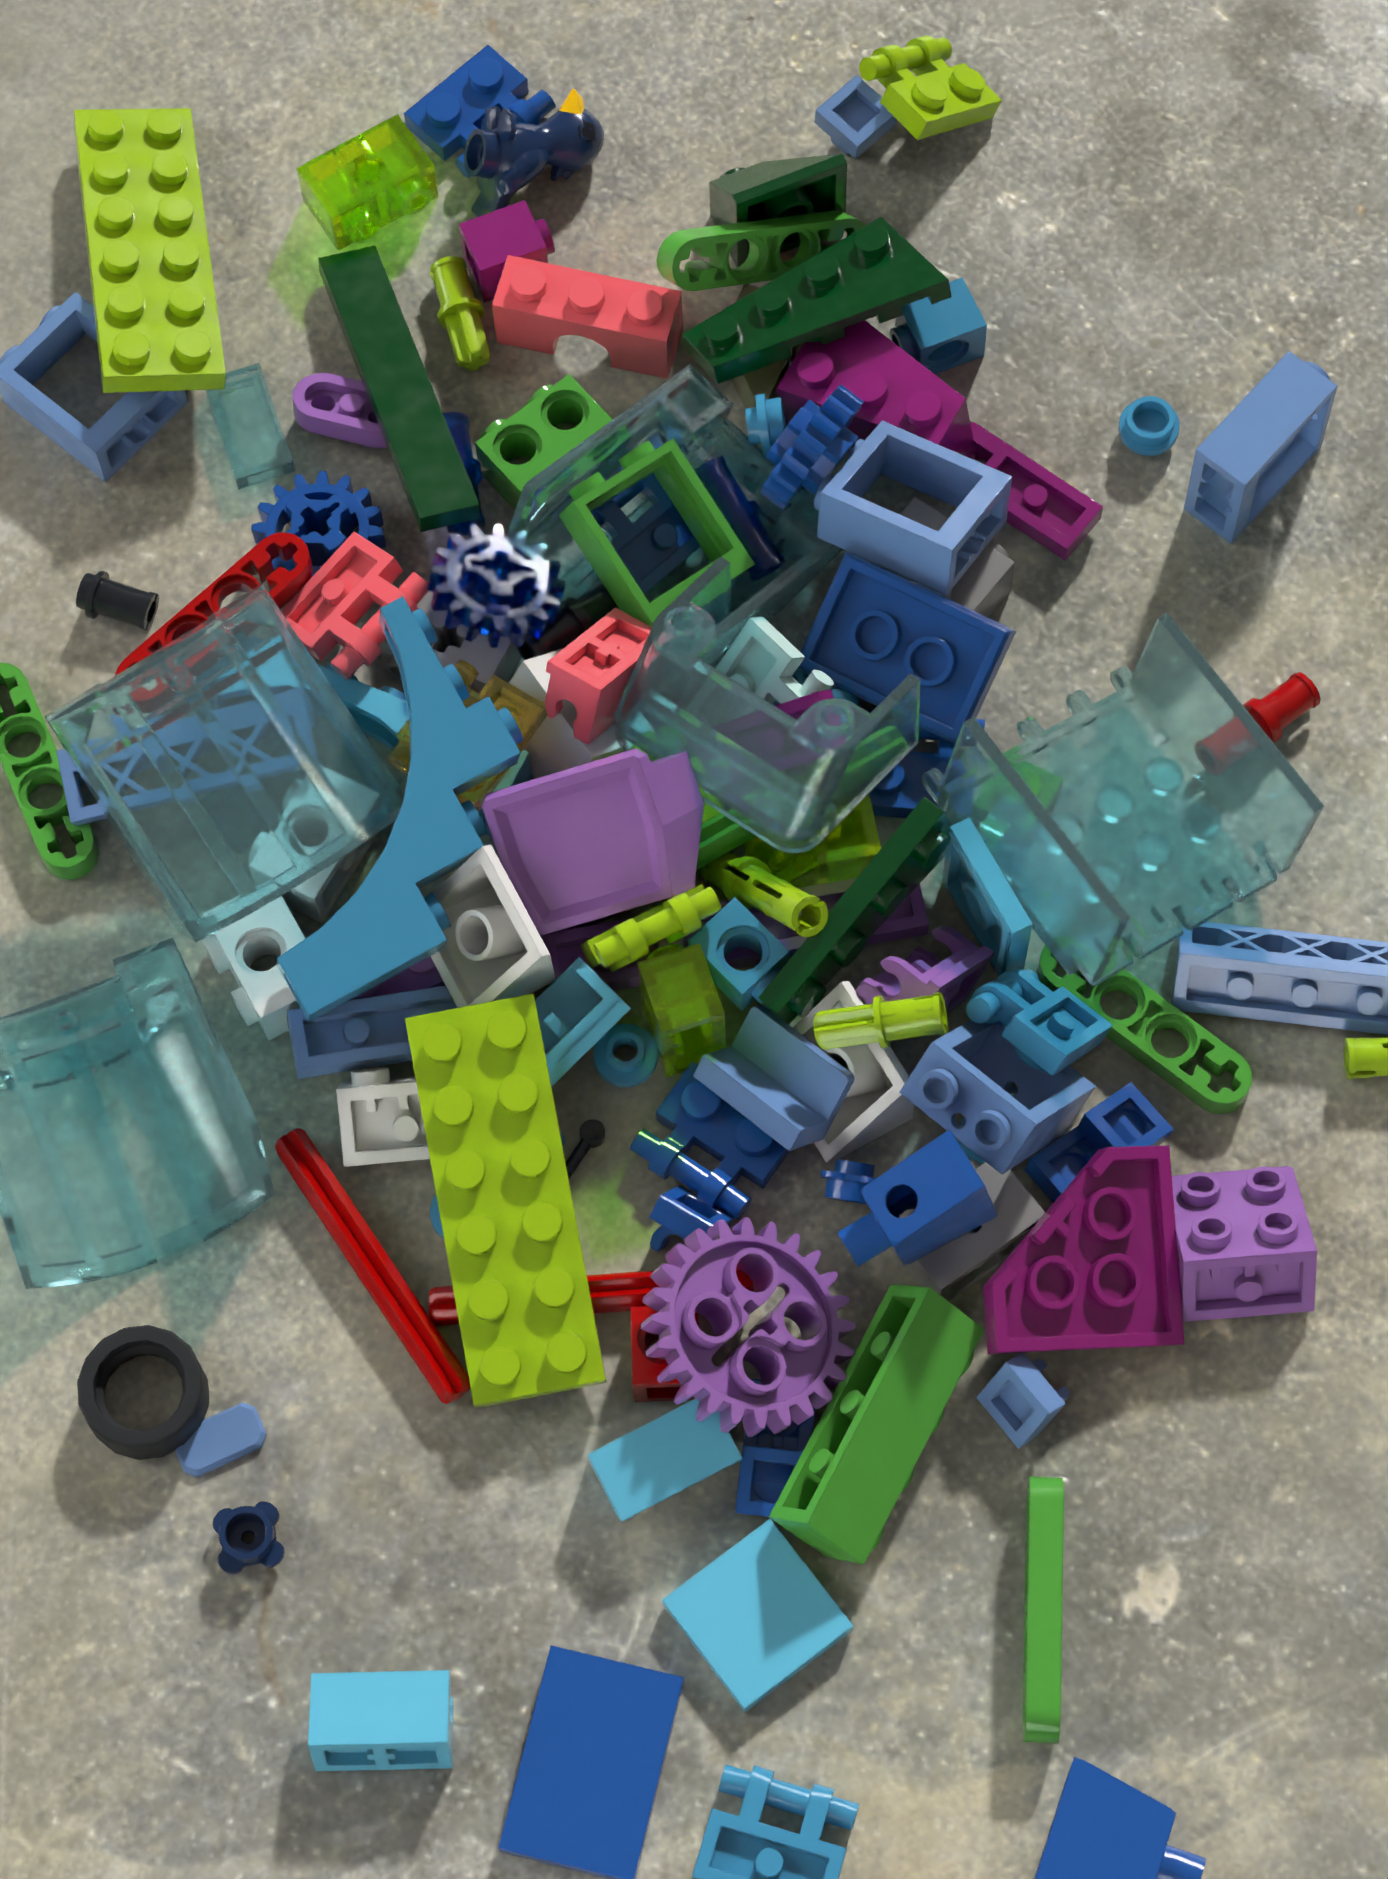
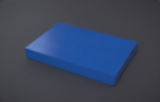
M845 552L800 651L805 658L798 668L810 674L813 670H820L833 680L835 686L950 742L964 746L1017 631L857 555Z
M551 1645L499 1842V1852L606 1879H636L684 1685V1677Z

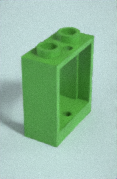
M674 439L669 440L657 449H654L649 440L639 445L618 460L624 470L606 481L600 472L582 481L568 492L573 502L558 515L619 609L654 629L663 626L755 565ZM651 474H654L711 563L649 603L591 512Z

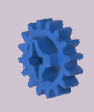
M841 384L830 394L821 408L809 399L804 407H801L791 419L783 433L765 456L776 467L762 486L760 493L782 510L795 498L802 487H805L815 495L824 478L832 475L858 439V436L850 431L848 426L861 409L864 401Z
M319 471L316 483L307 484L301 474L295 475L294 483L296 488L289 492L279 485L273 487L276 504L260 502L258 511L262 522L254 523L251 527L254 541L258 544L269 535L282 532L285 525L288 524L290 529L286 533L298 536L308 547L313 568L312 576L347 540L357 526L359 527V535L381 549L386 548L384 529L381 528L384 525L381 509L379 506H372L370 491L365 487L353 493L351 478L347 475H344L336 485L329 484L326 471ZM279 557L272 560L274 571L279 567H283L288 571L295 568L293 558L288 561H283Z

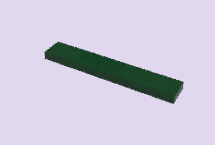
M376 246L318 258L319 273L420 532L479 519L480 504Z

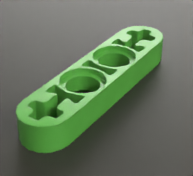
M826 211L680 230L670 234L661 244L656 259L657 267L664 279L686 291H699L772 281L827 249L829 246L820 244V238L825 241L839 240L843 238L844 231L849 236L866 225L859 219L842 211ZM798 232L800 236L798 252L791 260L782 262L780 258L782 242L789 234ZM747 239L750 247L748 258L740 267L731 269L728 259L730 250L738 241ZM691 251L702 257H709L710 263L702 259L687 262L684 270L680 269L681 261L689 259Z
M0 662V685H6L10 691V697L18 713L6 718L0 705V762L46 868L59 879L73 880L81 878L88 874L97 863L99 850L89 823L75 826L70 821L56 753L57 749L25 675L16 666ZM30 732L40 736V746L32 755L19 758L8 753L9 742L16 735ZM52 783L63 789L62 798L52 808L37 809L30 805L31 793L41 784ZM62 823H65L72 842L76 845L77 855L68 859L61 852L60 843L53 827L59 826Z
M1062 935L1053 938L1044 946L1040 954L1038 966L1039 981L1053 992L1063 986L1110 1022L1113 1026L1106 1035L1108 1039L1210 1113L1224 1115L1236 1111L1244 1104L1252 1085V1072L1248 1062L1239 1053L1086 940L1078 936ZM1071 957L1078 959V974L1090 984H1093L1096 974L1103 976V978L1096 982L1091 991L1090 998L1087 999L1082 996L1085 992L1086 982L1075 973L1069 972L1063 978L1055 974L1057 966L1055 958L1064 963L1069 961ZM1112 991H1123L1134 999L1136 1011L1129 1018L1122 1020L1113 1019L1103 1012L1100 1005L1101 998ZM1174 1029L1185 1037L1188 1049L1181 1056L1175 1058L1164 1057L1153 1048L1151 1038L1160 1030ZM1198 1050H1203L1206 1053L1201 1066L1211 1074L1220 1076L1225 1070L1232 1073L1234 1078L1231 1087L1234 1092L1226 1087L1222 1088L1218 1093L1211 1091L1209 1084L1212 1077L1198 1065H1196L1193 1075L1190 1076L1184 1072L1192 1066Z
M1029 1476L1027 1483L1022 1736L1023 1742L1059 1744L1064 1530L1063 1478Z

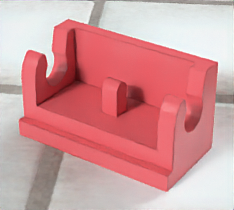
M615 607L547 661L546 672L551 674L545 698V709L548 717L553 719L561 712L563 699L570 701L577 711V718L573 721L574 737L589 745L655 690L668 635Z

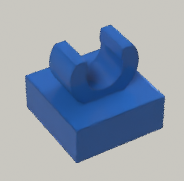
M678 1185L659 1196L649 1216L650 1219L662 1225L653 1233L650 1249L655 1252L664 1249L669 1243L671 1235H678L684 1240L698 1228H701L707 1234V1230L721 1219H724L730 1228L735 1218L717 1206L711 1208L698 1200L696 1194Z

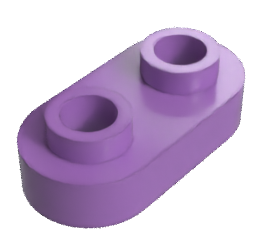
M316 373L303 378L297 383L292 396L293 411L296 422L303 429L315 434L368 447L388 448L362 381L330 373Z

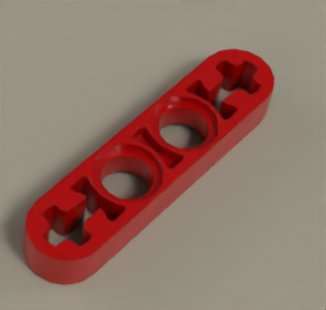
M286 532L271 534L264 538L130 653L117 667L114 677L118 694L126 709L142 716L155 715L165 710L283 608L312 577V562L305 542L298 536ZM277 557L283 561L293 558L295 568L288 571L283 567H279L274 571L272 560ZM253 575H257L261 584L267 580L270 590L268 593L264 592L262 586ZM234 592H247L255 599L253 607L243 615L232 616L221 610L222 601L226 596ZM187 632H201L209 638L207 647L201 653L194 656L181 655L174 649L179 637ZM165 654L168 662L177 672L172 673L168 664L162 667L159 656ZM139 676L148 681L154 678L157 687L151 692L143 687L136 690L133 681Z

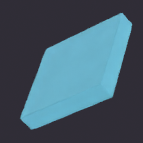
M969 817L949 827L948 836L950 841L946 847L942 881L981 947L986 945L995 952L990 960V964L999 977L1001 974L1014 968L1024 970L1033 923Z
M771 1519L767 1520L662 1599L664 1608L744 1713L853 1631L852 1623Z

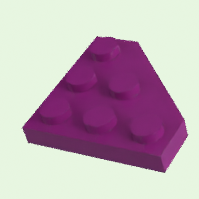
M1169 1145L1106 1147L1098 1150L983 1286L988 1354L1166 1347L1185 1344Z

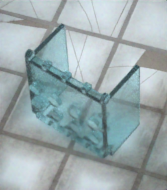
M1168 613L1157 618L1134 673L1126 666H1121L1110 673L1111 683L1116 689L1115 693L1096 703H1093L1082 690L1069 694L1066 697V703L1073 714L1071 717L1047 730H1044L1037 720L1031 716L1017 723V730L1024 742L1004 753L999 750L975 717L962 725L945 774L943 775L937 768L922 774V782L925 789L945 812L953 825L970 817L1033 923V930L1067 974L1070 976L1080 970L1087 981L1093 986L1102 983L1133 964L1132 954L1141 960L1183 936V927L1191 931L1233 906V899L1237 902H1242L1276 882V871L1282 874L1290 869L1324 808L1322 802Z

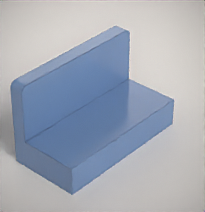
M763 1005L750 1009L731 1047L703 1055L693 1074V1077L788 1151L824 1139L854 1082V1075Z

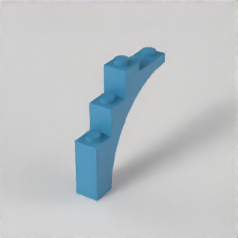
M403 596L381 607L379 624L399 667L409 712L410 767L403 804L384 851L357 892L318 931L277 958V967L308 1022L445 948L447 938L443 931L451 927L450 921L435 894L430 893L423 897L419 889L459 868L477 850L484 846L480 837L487 834V829L480 814L470 800L460 804L456 796L517 764L520 756L517 744L524 741L522 733L510 711L506 707L497 711L489 696L468 708L465 707L462 701L470 698V695L462 677L452 663L443 668L431 647L438 642V637L431 622L421 608L412 612Z

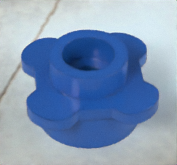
M836 1159L834 1171L821 1170V1178L826 1179L824 1198L867 1205L860 1191L865 1185L876 1179L873 1177L875 1165Z

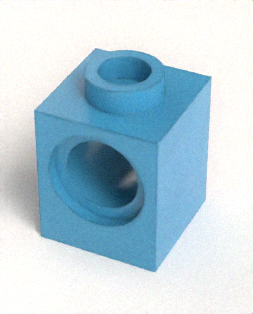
M963 277L949 282L951 298L931 305L928 297L902 306L903 315L896 318L895 327L890 329L891 341L934 374L984 356L987 324Z
M735 897L688 940V958L741 1011L755 999L760 1004H763L758 997L789 961V950ZM745 947L755 951L761 961L753 969L740 971L732 968L725 958L732 950Z

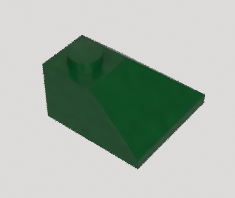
M843 154L763 161L747 168H733L722 174L718 179L709 182L710 215L715 225H724L826 211H842L846 213L847 162ZM798 232L789 234L784 239L780 247V254L800 246ZM747 239L738 241L730 250V255L736 267H740L748 258L750 247Z

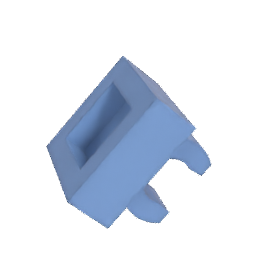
M855 75L815 110L814 123L831 137V142L848 157L852 155L857 159L897 124V119L880 103L882 96L859 76Z
M1024 1352L1005 1362L976 1397L1018 1449L1038 1437L1066 1404L1064 1401L1070 1394V1391L1065 1386L1055 1391L1041 1374L1048 1366L1043 1359L1030 1361Z

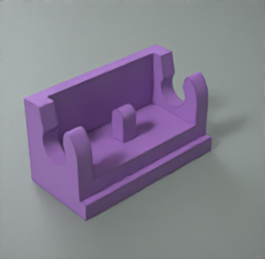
M939 926L932 930V935L938 942H943L949 947L951 956L940 961L934 953L919 946L913 949L910 956L905 959L889 956L881 961L885 971L872 979L867 977L862 980L856 993L863 1002L872 1004L875 996L882 995L885 1001L928 996L941 992L946 1012L948 1013L966 1001L995 952L986 945L981 948L977 947L951 927Z

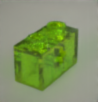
M398 114L296 168L304 203L338 251L354 242L359 243L370 239L380 228L404 215H413L420 212L430 201L439 197L434 164Z
M700 943L686 948L680 944L667 945L649 954L647 960L637 963L642 1011L650 1034L656 1042L658 1058L665 1078L685 1072L692 1061L699 1064L705 1054L726 1048L725 1013Z

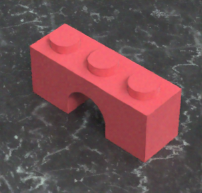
M511 255L507 256L492 303L497 343L554 355L560 336H582L599 343L608 351L611 367L669 379L683 332L682 291Z

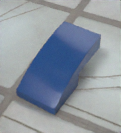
M1130 1082L1086 1112L1077 1127L1030 1158L1024 1171L1054 1203L1098 1150L1106 1147L1159 1146L1172 1134L1174 1129L1136 1086Z
M751 1378V1381L761 1385V1379ZM813 1408V1416L799 1425L791 1420V1425L778 1434H773L767 1423L765 1429L753 1437H748L745 1431L735 1513L769 1517L813 1433L815 1408Z

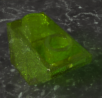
M869 795L807 806L744 843L746 856L754 857L766 863L773 875L791 883L797 888L857 878L880 851L881 845Z

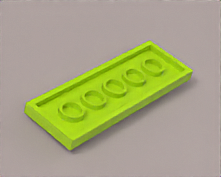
M191 108L74 110V134L103 393L225 389L226 370Z
M534 993L405 1018L475 1408L607 1383Z

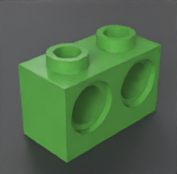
M570 374L555 385L549 384L538 389L530 397L526 406L508 419H499L490 424L483 431L480 439L475 442L479 473L524 521L618 452L615 421ZM567 422L578 425L569 430L555 428L559 424ZM516 457H528L531 459L527 463L520 465L508 463V461Z

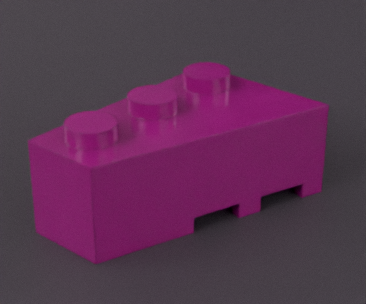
M866 320L845 327L846 337L822 345L821 341L805 342L776 388L778 396L782 399L786 426L809 399L821 408L830 394L841 384L864 401L861 409L848 426V429L858 436L857 440H866L881 421H885L964 456L972 444L973 433L966 398Z

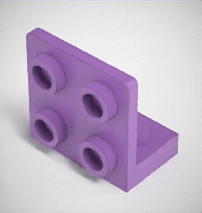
M1258 1167L1247 1170L1211 1173L1194 1172L1186 1175L1172 1176L1183 1322L1314 1311L1317 1248L1292 1167Z

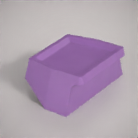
M635 748L487 793L481 804L482 814L495 853L540 936L664 900L695 888L704 802L687 751L650 761L648 754Z

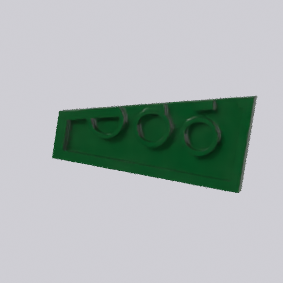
M879 217L684 332L682 338L686 352L717 384L791 357L792 347L808 341H821L822 345L846 337L845 327L876 316L879 324L900 317L903 315L902 306L926 297H928L931 305L951 298L949 279L886 220Z
M925 796L828 912V920L824 928L817 935L808 937L758 997L771 1012L788 1025L797 1015L801 1018L806 1017L823 998L826 992L825 985L842 967H847L857 958L873 933L945 857L946 847L950 841L948 836L949 827L952 825L942 809Z

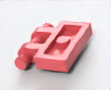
M353 532L277 614L272 622L283 636L320 661L337 644L343 646L344 648L330 662V665L340 676L349 680L362 664L370 666L382 653L379 646L386 639L379 624L380 609L361 629L355 626L360 618L374 603L383 607L402 596L413 612L418 609L417 604L431 590V587L415 572H412L399 588L392 585L403 572L395 557L356 532Z

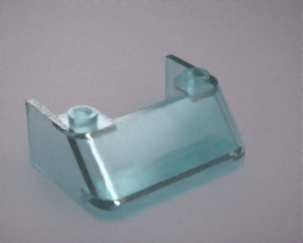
M720 557L655 619L614 713L616 740L625 751L636 748L648 754L650 761L687 751L703 802L780 851L787 853L805 852L817 846L918 744L920 679L909 674L871 713L848 700L830 698L813 704L797 720L702 660L710 653L715 643L732 628L730 562Z

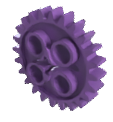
M744 1217L733 1226L732 1232L724 1219L718 1220L707 1230V1234L701 1228L694 1230L684 1239L685 1245L678 1243L665 1254L669 1264L663 1263L650 1276L659 1287L653 1288L642 1300L648 1307L658 1311V1313L651 1315L641 1323L642 1330L659 1335V1341L645 1351L646 1356L652 1358L665 1357L668 1366L658 1375L657 1380L660 1383L677 1378L682 1386L678 1390L674 1402L679 1405L692 1396L697 1399L699 1404L696 1420L699 1422L703 1421L713 1412H719L721 1432L724 1433L737 1426L741 1419L748 1437H753L765 1429L766 1423L773 1434H778L789 1427L791 1420L797 1425L801 1424L814 1415L813 1408L820 1409L833 1399L828 1388H835L839 1382L845 1381L847 1377L836 1364H842L854 1355L853 1349L838 1341V1339L843 1338L855 1329V1323L837 1318V1311L850 1302L849 1296H831L828 1287L835 1282L839 1275L836 1271L818 1274L814 1268L822 1254L819 1250L809 1253L804 1258L797 1253L800 1244V1235L798 1233H794L783 1243L778 1242L777 1228L774 1222H769L757 1235H755L749 1217ZM736 1269L743 1271L753 1281L754 1292L747 1290L741 1285L737 1278ZM777 1287L783 1288L785 1291L784 1298L750 1330L748 1338L727 1355L720 1367L713 1365L711 1359L718 1349L744 1326L749 1319V1315L763 1305ZM695 1313L701 1314L709 1320L713 1328V1336H709L700 1330L696 1324ZM784 1317L790 1318L797 1324L800 1329L801 1340L796 1339L788 1332L785 1327ZM743 1361H747L756 1367L760 1374L761 1385L754 1383L747 1377L744 1372Z

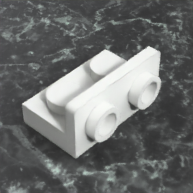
M388 1067L351 1071V1081L341 1082L336 1089L344 1167L430 1159L415 1075L390 1078Z

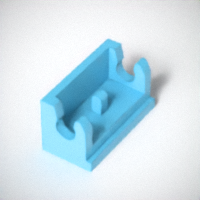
M580 957L536 999L551 1086L631 1009Z
M694 1399L588 1454V1461L621 1522L634 1517V1515L743 1459L729 1431L727 1433L721 1432L719 1412L715 1411L699 1422L696 1420L699 1401Z
M449 1670L311 1673L308 1747L315 1771L453 1768V1697H451Z

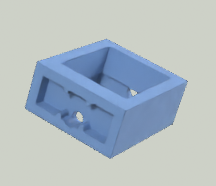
M74 292L61 306L51 308L42 318L39 327L20 345L11 347L3 354L0 359V395L6 405L99 478L107 482L188 403L185 391L126 392L88 429L34 387L33 384L85 334L97 342L94 306L77 292Z
M1288 351L1196 449L1184 510L1232 544L1322 447L1338 387L1330 380L1327 373L1318 365L1312 362H1304Z
M881 421L866 440L859 439L854 443L847 456L846 463L836 475H829L821 482L814 500V508L819 510L817 538L948 595L1006 523L1012 476L885 421ZM882 474L957 508L943 526L936 531L865 500L862 496Z
M970 1020L932 1041L899 1093L945 1130H951L955 1138L1000 1174H1004L1061 1137L1096 1086L1070 1065L1053 1076L1047 1071H1040L1030 1067L1018 1057L1015 1052V1046L1001 1036L1007 1027L1002 1022L990 1024L984 1022L975 1023ZM956 1113H961L965 1116V1126L957 1124L955 1120Z

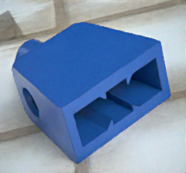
M948 1130L865 1185L860 1193L871 1212L837 1233L858 1267L890 1247L894 1248L903 1265H908L998 1215L984 1183L951 1130ZM915 1209L910 1216L899 1218L905 1211Z
M1074 1757L1034 1879H1201L1206 1858L1167 1845L1176 1816L1174 1810L1089 1762Z

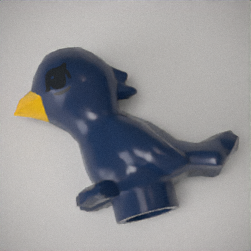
M574 88L571 89L560 109L539 125L515 122V114L506 108H502L501 111L496 106L486 108L485 118L481 122V129H474L470 133L464 150L466 172L470 176L477 177L476 183L478 189L481 190L471 208L476 217L507 207L513 195L533 181L548 164L552 166V181H556L560 175L567 180L578 169L592 163L603 147L604 131L599 120L584 107L581 95Z

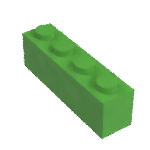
M891 1284L844 1372L847 1375L845 1381L839 1382L832 1395L833 1399L824 1410L769 1517L824 1557L864 1565L870 1552L881 1541L884 1525L900 1493L910 1484L914 1475V1466L930 1435L942 1422L944 1408L959 1378L970 1367L974 1357V1349L985 1329L931 1287Z

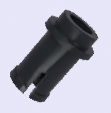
M102 570L96 575L86 573L81 580L76 596L77 608L85 610V615L88 618L94 619L98 615L136 625L146 631L151 627L155 619L159 604V594L146 592L110 580L108 572Z

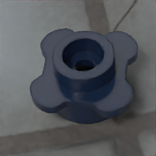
M262 1501L257 1503L255 1507L241 1506L233 1510L224 1508L215 1515L213 1529L218 1533L222 1546V1551L218 1555L217 1560L224 1572L236 1575L244 1567L257 1564L273 1568L282 1561L285 1550L283 1545L277 1541L275 1529L280 1515L273 1504ZM247 1532H252L255 1535L254 1541L250 1544L242 1541L243 1535Z

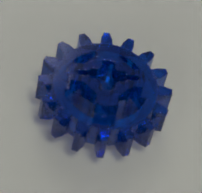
M495 524L491 535H484L477 525H471L467 540L453 532L449 535L446 548L438 547L435 552L427 582V590L434 592L431 608L433 611L448 610L444 625L448 629L457 627L460 624L467 627L465 640L469 642L476 639L480 633L488 635V642L491 648L498 647L501 637H509L516 647L523 646L526 632L540 639L544 635L547 623L554 624L557 619L565 589V581L558 579L561 568L560 562L555 560L544 561L548 546L540 543L529 547L525 544L527 532L520 530L513 538L505 536L502 524Z

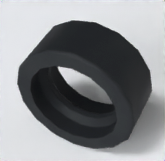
M151 1325L122 1328L103 1338L85 1358L77 1380L78 1406L96 1438L114 1453L137 1460L165 1457L174 1452L178 1447L184 1445L201 1426L210 1404L208 1379L191 1346L172 1331ZM153 1355L163 1358L177 1369L182 1379L183 1395L178 1409L167 1421L152 1429L134 1430L122 1426L111 1417L106 1407L105 1388L109 1377L121 1364L135 1357Z

